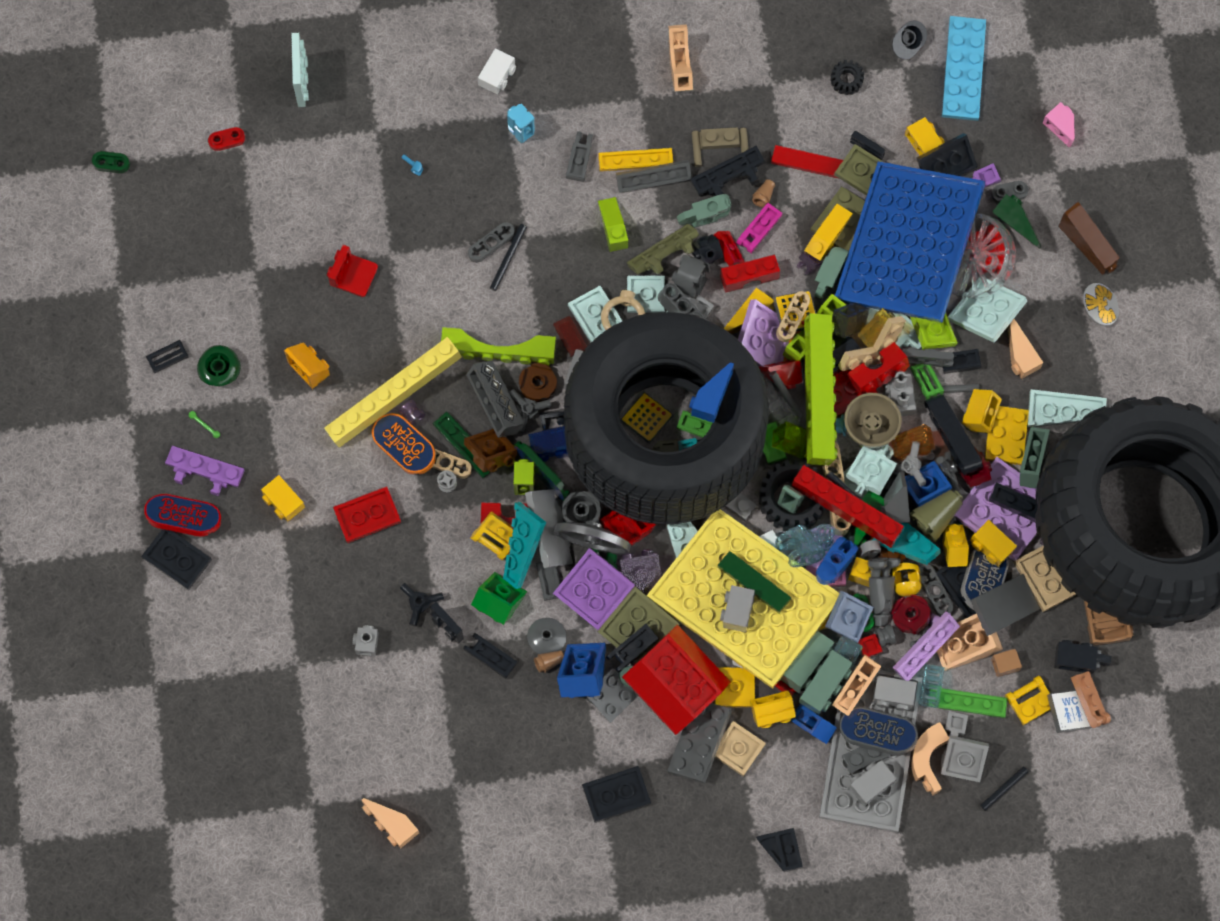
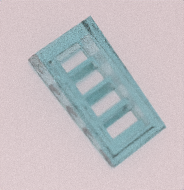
M925 664L919 705L938 708L945 667ZM928 673L938 674L939 677L930 676V675H927V674H928ZM926 681L938 682V684L928 683ZM925 688H926V689L937 690V691H936V692L928 691V690H925Z

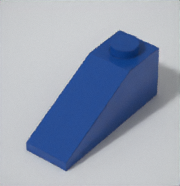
M729 363L698 390L696 397H692L689 408H692L691 416L714 423L732 376L734 363Z

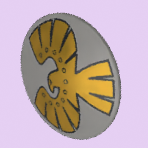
M1100 283L1089 285L1083 294V303L1088 315L1100 325L1108 326L1115 323L1119 316V308L1114 293Z

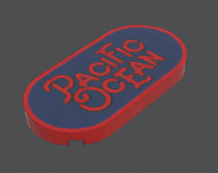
M159 494L150 498L144 507V515L148 523L160 529L203 537L211 532L214 533L221 525L219 509L215 505L204 501L170 494Z

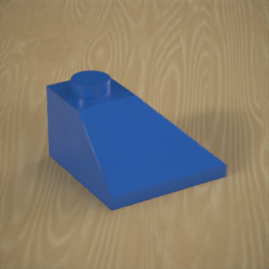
M935 461L920 468V472L926 480L925 485L919 486L915 477L910 474L905 476L907 493L916 508L952 489L951 484Z

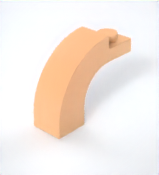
M687 24L668 26L669 55L674 90H693Z
M940 722L928 728L920 736L911 756V769L915 781L917 782L923 778L922 784L925 790L931 792L932 795L939 793L942 788L930 768V755L935 749L947 744L949 739Z

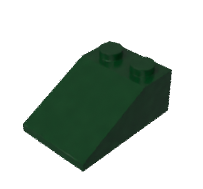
M1006 194L992 212L1040 249L1042 245L1025 209L1021 206L1023 202L1013 194L1011 197Z

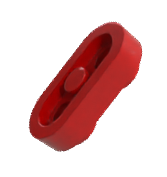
M233 127L212 133L208 138V143L212 150L221 151L243 144L245 134L241 128ZM217 138L220 139L219 142H215L214 140Z

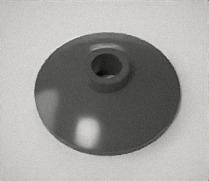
M553 618L538 619L528 630V644L538 654L559 651L566 642V631L563 625ZM545 632H549L550 637L545 638L543 637V634Z

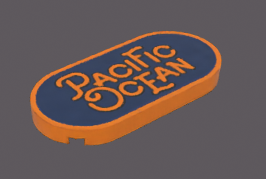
M394 413L386 414L380 417L373 425L372 437L376 445L406 473L413 475L423 474L433 467L436 460L434 446L403 416Z

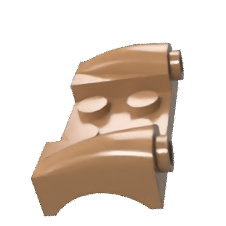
M1084 601L1088 621L1087 628L1090 643L1093 646L1130 641L1133 636L1131 625L1120 623L1116 617L1104 612L1098 614L1087 607L1088 603Z

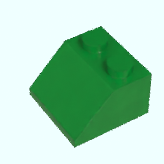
M494 572L478 588L471 605L479 612L485 613L493 618L494 621L504 625L511 618L527 591L523 588L515 589L503 579V576Z

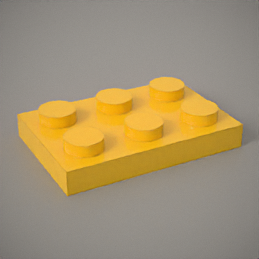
M999 406L991 432L987 433L986 461H994L998 457L1007 464L1022 465L1029 410Z

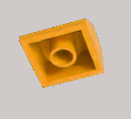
M300 343L284 350L288 364L312 389L330 375L329 365L324 359H318L316 351L311 346L307 347L304 343Z

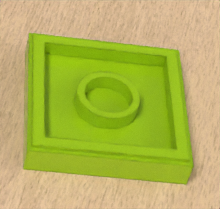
M946 312L942 323L910 317L922 350L956 346L957 340Z

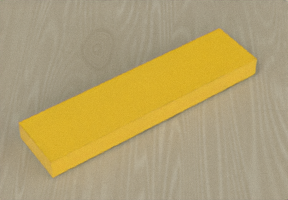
M672 148L598 153L600 172L633 170L673 163Z

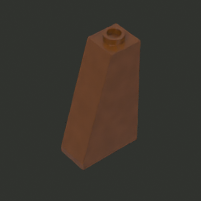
M1077 202L1064 212L1058 227L1102 275L1107 271L1109 274L1118 267L1117 263L1120 258L1081 204Z

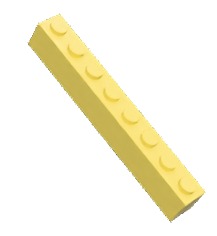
M446 337L324 427V429L335 444L341 447L462 358L461 354L451 340Z

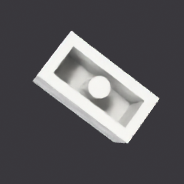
M495 49L478 76V85L498 95L500 90L505 89L508 76H512L516 70L515 58Z

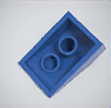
M605 642L567 644L557 676L561 697L600 696L604 678Z

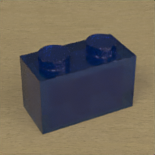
M565 426L528 434L530 448L543 462L549 460V457L563 458L568 455Z

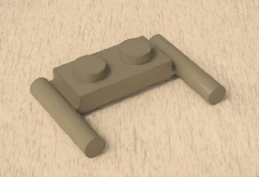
M737 127L701 130V132L693 131L692 143L695 167H702L701 149L741 147V153L748 150L747 129H738Z

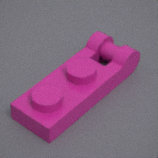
M767 203L741 234L736 243L739 246L743 245L752 254L782 217L783 213ZM749 236L754 239L752 242L747 240Z

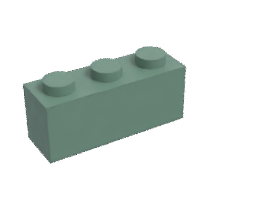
M1030 427L1020 469V486L1036 488L1049 448V429Z
M817 631L780 680L798 693L803 688L806 690L812 681L810 679L814 673L817 674L823 660L827 659L832 652L834 641Z
M832 650L800 697L799 703L818 715L822 711L826 712L831 705L829 700L832 695L837 696L842 686L840 683L842 680H847L853 672L850 669L852 662Z

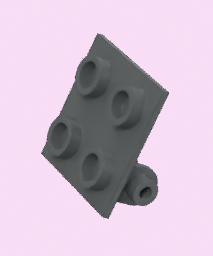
M612 668L604 675L600 696H586V699L589 703H593L611 723L638 695L631 687L624 686L620 682L619 673Z

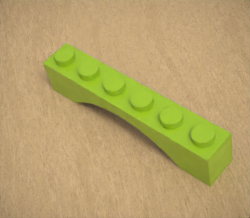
M442 327L441 341L448 337L464 359L472 360L474 357L482 358L484 361L501 359V362L511 363L513 360L519 361L521 364H531V362L542 363L547 366L554 364L556 337L536 335L532 339L517 345L494 346L475 340L462 329Z

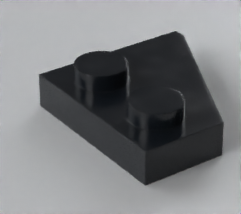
M794 828L756 836L759 843L783 872L803 868Z

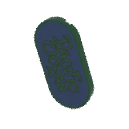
M518 441L513 445L521 459L534 462L535 474L550 490L554 489L555 495L560 500L564 501L570 495L569 490L565 491L563 489L564 483L527 444Z

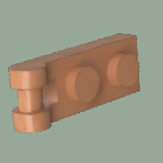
M1090 672L1071 677L1090 726L1096 728L1101 724L1110 723L1111 717L1105 712Z

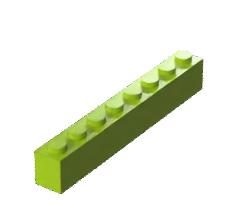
M810 313L804 320L807 464L829 466L837 458V448H835L837 431L834 430V423L836 422V412H834L836 394L833 393V387L836 382V378L833 376V369L835 367V358H833L835 341L832 340L834 322H832V315Z

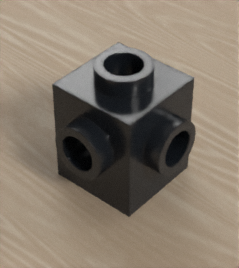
M713 234L700 237L696 242L692 243L694 258L712 264L715 260L724 257L719 240Z

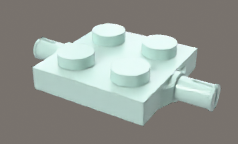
M888 445L885 448L884 446L880 447L878 451L862 447L847 472L845 478L858 485L854 493L857 494L859 492V497L862 496L865 489L880 496L896 468L897 463L885 456L889 449Z

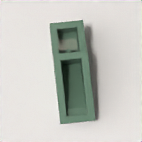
M785 485L782 488L777 504L790 513L795 514L802 506L805 496L791 486Z

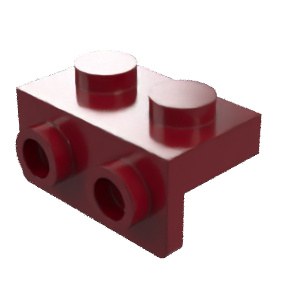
M977 449L976 451L981 458L983 469L966 476L962 474L960 469L958 471L970 488L992 480L990 475L992 471L989 461H985L983 453Z

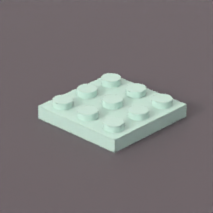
M292 33L293 87L298 107H305V101H309L307 90L308 73L306 71L308 58L304 48V40H300L299 33Z
M980 276L950 313L948 319L950 322L995 343L1027 303V299L1023 295Z

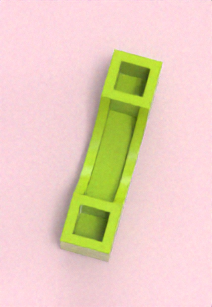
M831 294L816 314L832 315V322L835 323L843 314L847 305ZM804 330L797 334L786 346L783 356L788 360H800L801 363L805 358Z

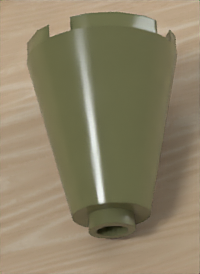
M948 490L909 512V516L912 521L917 520V527L930 540L933 539V542H936L963 505L961 501L963 497L956 490L954 492Z

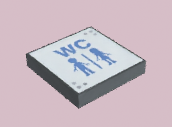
M1076 690L1047 695L1057 733L1092 728L1087 720Z

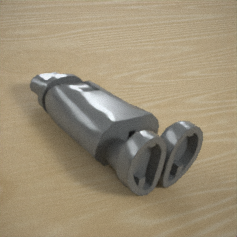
M899 558L868 560V567L871 571V577H869L870 604L874 607L872 617H875V626L888 625V617H891V613L888 612L892 611L895 576L889 575L892 568L900 565Z

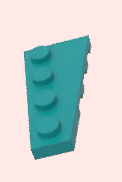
M516 502L514 505L516 515L515 518H512L511 524L514 528L512 537H509L510 553L506 556L503 579L515 589L521 588L547 523L521 502Z

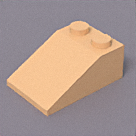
M977 614L957 622L960 627L936 652L944 671L991 656L1002 651L1003 647L997 632L989 636L986 635Z

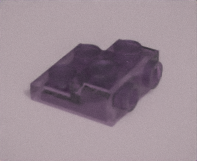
M652 549L642 550L640 555L634 556L633 553L622 555V558L618 559L620 572L636 584L635 587L645 595L652 590L662 577L658 553L656 551L653 552Z

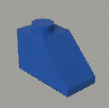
M801 703L795 710L796 718L791 719L793 723L825 744L828 743L837 729L836 726Z

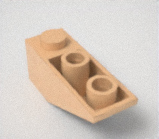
M365 798L362 799L364 804L362 809L368 816L373 815L377 820L374 822L381 832L385 829L389 834L387 839L394 847L398 845L401 849L419 834L418 829L406 815Z

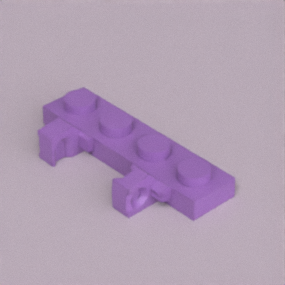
M175 446L171 447L165 462L166 465L174 467L173 471L176 472L175 483L183 485L182 480L186 477V474L200 475L209 478L213 482L214 487L210 490V493L219 496L222 487L227 488V485L238 488L245 471L244 468Z

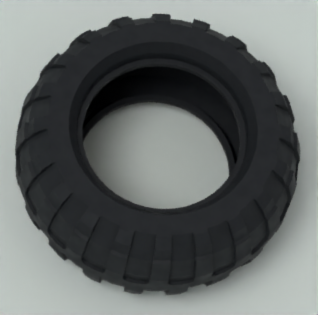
M1161 396L1144 400L1137 399L1136 397L1126 398L1115 402L1111 407L1103 406L1085 415L1080 422L1063 434L1047 457L1036 486L1035 497L1038 508L1035 514L1037 535H1040L1044 545L1043 554L1048 565L1054 567L1062 578L1061 584L1070 593L1075 592L1081 599L1088 603L1087 607L1098 614L1104 612L1116 617L1118 622L1132 626L1140 623L1151 625L1152 628L1174 626L1178 622L1189 623L1203 619L1211 612L1220 608V419L1217 422L1212 417L1202 413V408L1191 403L1187 405L1175 403L1170 398ZM1146 467L1162 472L1176 480L1190 494L1200 512L1203 525V540L1200 551L1183 558L1167 559L1147 555L1128 545L1113 530L1103 512L1100 499L1102 476L1119 468Z

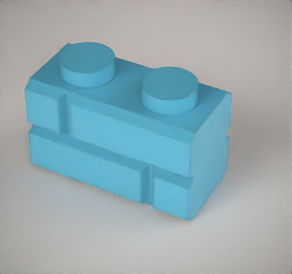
M522 104L512 106L507 111L508 130L515 135L520 143H524L535 133L534 116L529 111L527 112V109Z

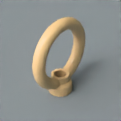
M622 290L620 296L609 300L605 304L601 312V322L605 330L612 327L608 319L609 312L618 304L633 306L638 315L646 314L643 306L635 299L636 294L634 292Z

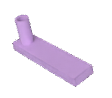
M945 612L941 617L932 613L929 622L932 626L894 665L893 669L902 680L909 681L960 627L950 613Z

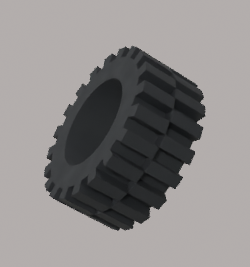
M789 460L784 461L783 466H780L778 463L774 466L773 471L770 469L767 472L766 478L764 477L759 494V505L761 504L762 514H766L765 519L768 522L772 520L775 528L782 526V531L788 532V528L793 529V532H798L799 528L807 530L809 525L813 527L817 520L821 519L825 511V507L812 500L811 505L805 511L793 514L782 510L775 501V491L784 483L793 482L801 470L800 460H794L793 464H790ZM805 462L804 465L809 468V464ZM813 467L812 470L818 473V469Z

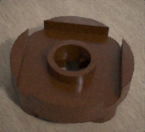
M534 363L521 372L519 387L521 393L527 399L533 401L548 400L556 390L557 378L549 366L542 363ZM536 378H540L543 384L535 386L532 382L533 380L536 381Z

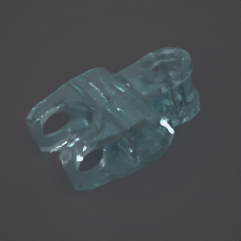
M821 524L808 530L804 525H799L779 535L776 538L775 547L779 551L794 550L788 555V564L791 567L797 568L821 561L825 556V551H829L835 543L833 539L835 528L829 524ZM785 539H790L787 542L781 544Z

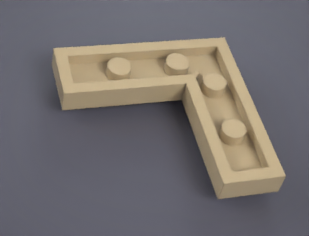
M902 316L888 318L873 347L845 352L838 367L841 371L853 370L862 363L867 367L882 364L879 352L896 341L898 335L902 332L906 320Z

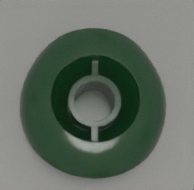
M223 345L209 347L201 355L197 364L199 378L211 386H224L232 383L237 379L241 370L240 361L236 353Z

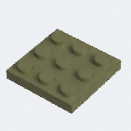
M841 186L810 231L816 233L835 205H841L852 212L853 215L837 238L834 246L849 251L865 201Z
M634 586L597 632L617 648L647 623L659 640L633 660L636 664L677 624L680 625V623Z

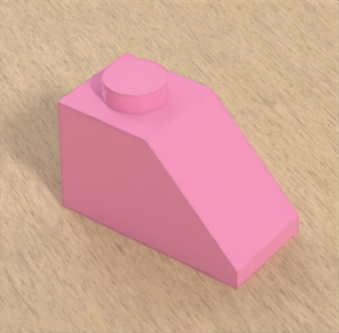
M1060 102L1045 116L1043 124L1070 147L1075 138L1074 114L1068 106H1064Z

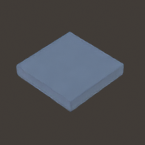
M840 591L825 627L858 643L874 607L846 592Z

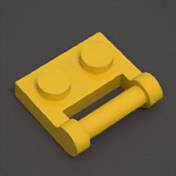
M490 512L481 525L472 533L470 539L474 542L478 541L497 554L499 559L503 560L510 552V545L508 543L509 537H512L514 527L493 512ZM485 532L504 545V547L500 548L482 534Z
M1039 675L1033 678L1032 682L1018 690L1005 694L1009 704L1023 725L1051 710L1047 697L1050 693ZM1038 687L1040 693L1021 704L1017 703L1016 699Z

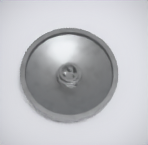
M575 522L557 523L554 528L556 536L576 545L597 549L601 552L626 555L629 554L631 547L628 541L609 530L601 528L602 525L595 522L590 524Z

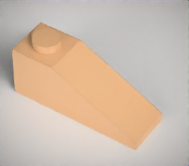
M1013 319L1007 327L1011 368L1015 375H1019L1023 379L1041 369L1043 361L1016 320Z
M864 654L832 706L849 716L881 668V665Z

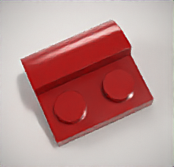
M612 511L600 520V523L606 530L619 535L628 541L631 546L650 534L656 524L633 520L615 511Z

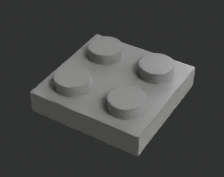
M949 735L941 774L980 782L989 743Z

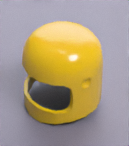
M901 563L898 567L892 568V576H895L894 591L898 595L908 597L919 593L921 589V576L918 565ZM914 569L907 571L909 581L902 582L901 572L897 571Z

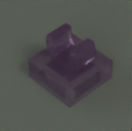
M802 252L799 256L801 262L797 264V268L799 269L805 264L807 270L804 274L807 275L812 270L818 269L822 263L809 253Z

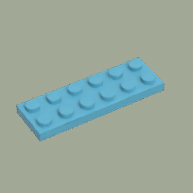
M950 16L942 117L979 120L986 19Z

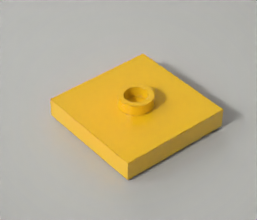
M718 667L731 683L715 699V704L724 707H751L750 700L755 699V676L744 668Z

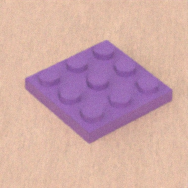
M589 548L553 594L599 630L636 584Z

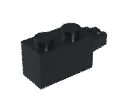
M1062 640V642L1059 641L1056 645L1054 668L1082 673L1089 671L1090 674H1093L1096 668H1100V665L1110 666L1112 656L1101 654L1098 647H1093L1091 643H1081L1080 645L1074 644L1071 640Z

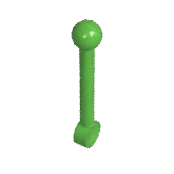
M194 411L189 413V418L195 419L210 431L214 438L220 437V432L214 431L199 419Z

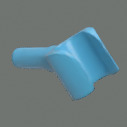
M403 155L402 159L413 166L411 172L420 176L423 171L422 164L418 161L414 162L406 155Z

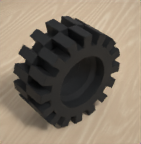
M844 60L843 63L840 61L838 65L835 64L830 78L831 85L834 86L835 91L838 89L840 94L845 92V95H848V93L852 95L854 91H859L864 81V71L862 72L863 68L861 66L858 67L859 63L856 62L854 65L853 60H850V63ZM845 72L851 73L854 76V81L851 83L843 82L840 78L841 74Z

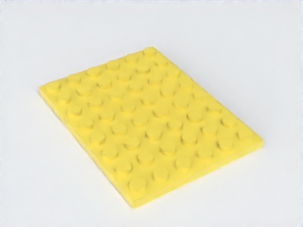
M720 509L710 515L648 593L647 597L773 689L831 614L840 593L829 585L820 584L816 576ZM729 551L791 597L789 603L778 614L754 596L746 633L723 628V621H720L722 609L726 610L727 603L724 602L726 591H730L731 585L743 587L718 568V564Z

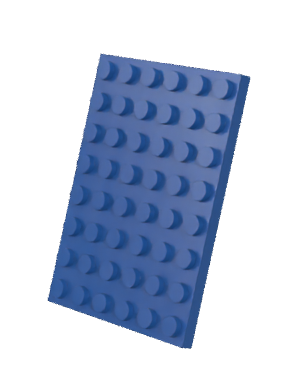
M878 161L835 296L845 303L942 323L985 182L983 180Z

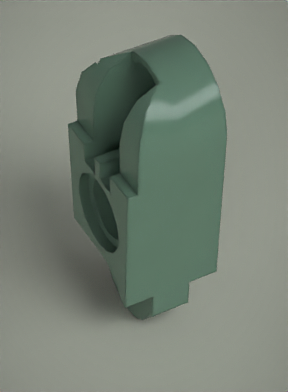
M722 194L692 203L690 210L677 216L679 225L692 224V227L696 228L717 222L718 219L724 218L730 213L732 205L730 198L727 194Z
M834 247L831 249L828 257H825L815 278V281L819 282L815 297L822 299L827 287H834L846 262L848 250Z

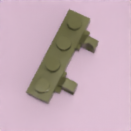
M686 224L628 261L629 268L637 275L650 269L656 274L661 273L664 270L660 262L669 254L681 249L688 255L694 252L691 243L694 238L699 236L697 229Z

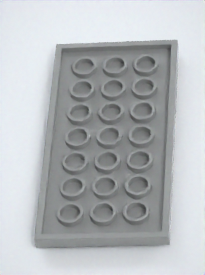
M852 665L850 669L854 671L856 665ZM879 670L854 708L863 707L910 720L915 725L922 678L913 676L909 680L917 682L914 705L911 710L899 711L893 706L882 708L878 707L876 703H872L877 676L900 680L902 678L897 673ZM843 679L841 682L842 688L847 682V680ZM837 709L834 724L837 729L832 736L819 818L898 833L911 751L901 756L892 755L882 760L897 779L894 784L863 806L849 789V786L852 784L850 780L859 773L862 776L867 772V767L852 774L849 773L842 755L860 746L848 743L842 736L839 724L844 713Z

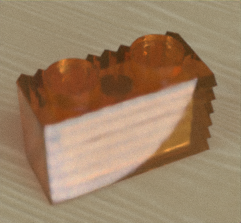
M923 424L898 433L891 442L895 458L903 462L911 452L913 441L920 442L918 451L920 456L928 455L932 450H935L931 427Z

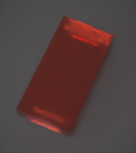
M570 315L553 323L570 357L574 356L576 349L584 351L587 348Z

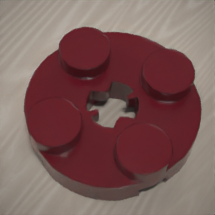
M911 595V597L907 598L902 597L896 601L892 608V619L895 626L905 633L919 634L931 620L932 612L927 601L918 595ZM916 611L915 616L909 618L907 613Z

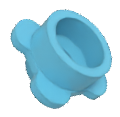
M841 415V418H836V431L846 436L847 430L845 428L844 415Z

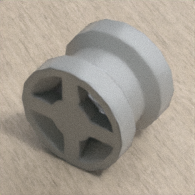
M445 470L438 475L437 482L441 491L448 493L456 488V476L452 471Z

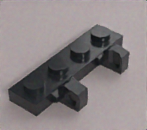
M756 145L691 178V182L699 196L707 192L710 196L713 194L715 196L722 195L724 193L721 188L724 187V184L739 176H742V178L747 176L750 184L753 186L759 183L755 174L758 172L757 167L765 164V160Z

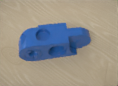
M839 537L817 568L815 573L817 581L822 585L835 583L854 561L858 546L845 537Z

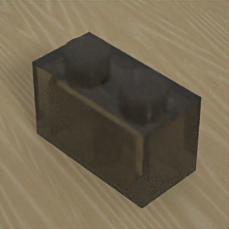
M852 302L834 310L832 322H834L833 333L837 337L846 338L864 330L870 308Z

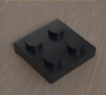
M435 602L430 606L431 620L438 628L443 627L444 634L451 642L455 640L459 644L464 639L462 629Z

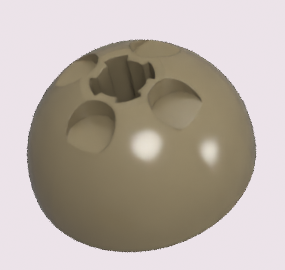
M866 393L850 402L845 412L844 423L848 435L857 444L866 448H880L896 438L901 428L902 418L899 408L890 398L878 393Z

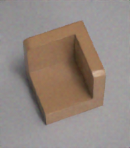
M1016 649L995 654L991 658L997 677L1018 672L1022 668Z

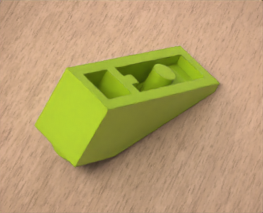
M616 197L599 200L598 206L609 251L627 249L628 237Z

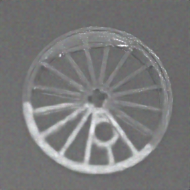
M976 213L970 232L971 244L968 239L960 264L962 267L957 273L955 282L965 272L960 289L956 290L953 288L951 293L961 298L979 299L995 293L1007 282L1015 265L1016 250L1010 232L1001 222L982 213ZM983 220L976 240L975 221ZM990 222L995 227L982 242L987 225ZM999 231L1002 238L986 246ZM1004 243L1005 251L988 252ZM1005 255L1003 264L999 263L997 256ZM991 257L992 262L986 266V258ZM997 266H1001L999 274L996 275L992 270ZM982 268L986 269L995 278L990 284H988ZM977 270L985 286L977 290ZM972 271V292H964Z

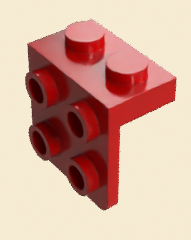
M342 245L341 250H337L335 254L334 265L330 266L327 272L330 286L365 297L378 270V265L352 255L350 247Z

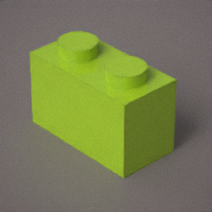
M526 459L514 462L515 495H525L527 492L534 491V462Z

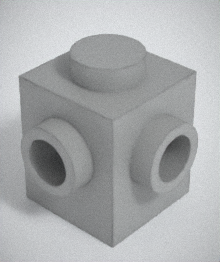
M365 625L363 628L358 627L357 633H354L353 645H356L355 652L357 655L376 656L379 633L375 627Z

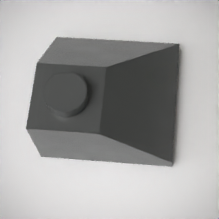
M904 471L899 472L884 497V506H881V512L898 523L910 522Z

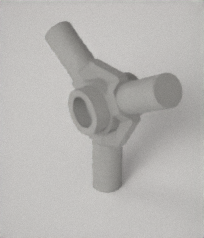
M913 441L910 454L902 464L896 465L894 471H905L915 477L919 486H923L926 484V480L920 472L921 461L918 459L920 442Z

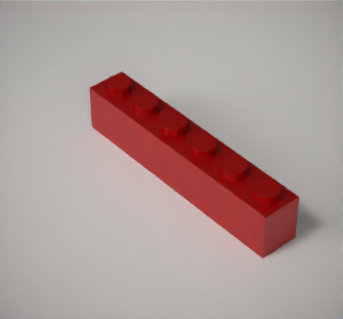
M805 465L802 466L793 480L792 488L892 548L902 532L903 525Z

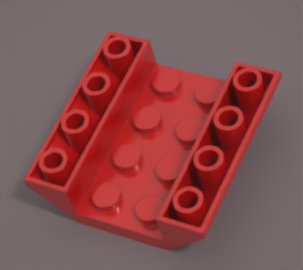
M678 624L622 676L624 681L674 735H677L691 723L731 683Z

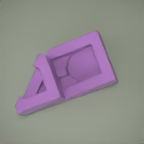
M994 164L974 171L972 178L983 180L985 187L1001 182Z

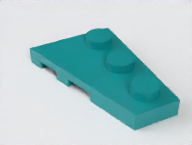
M907 522L900 523L904 527L892 548L879 541L880 546L887 548L888 551L904 554L906 558L928 565L941 553L936 545Z

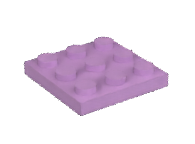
M756 299L750 300L738 340L749 351L758 366L781 362L784 359L783 353L789 341L782 342L776 336L779 326L777 313Z

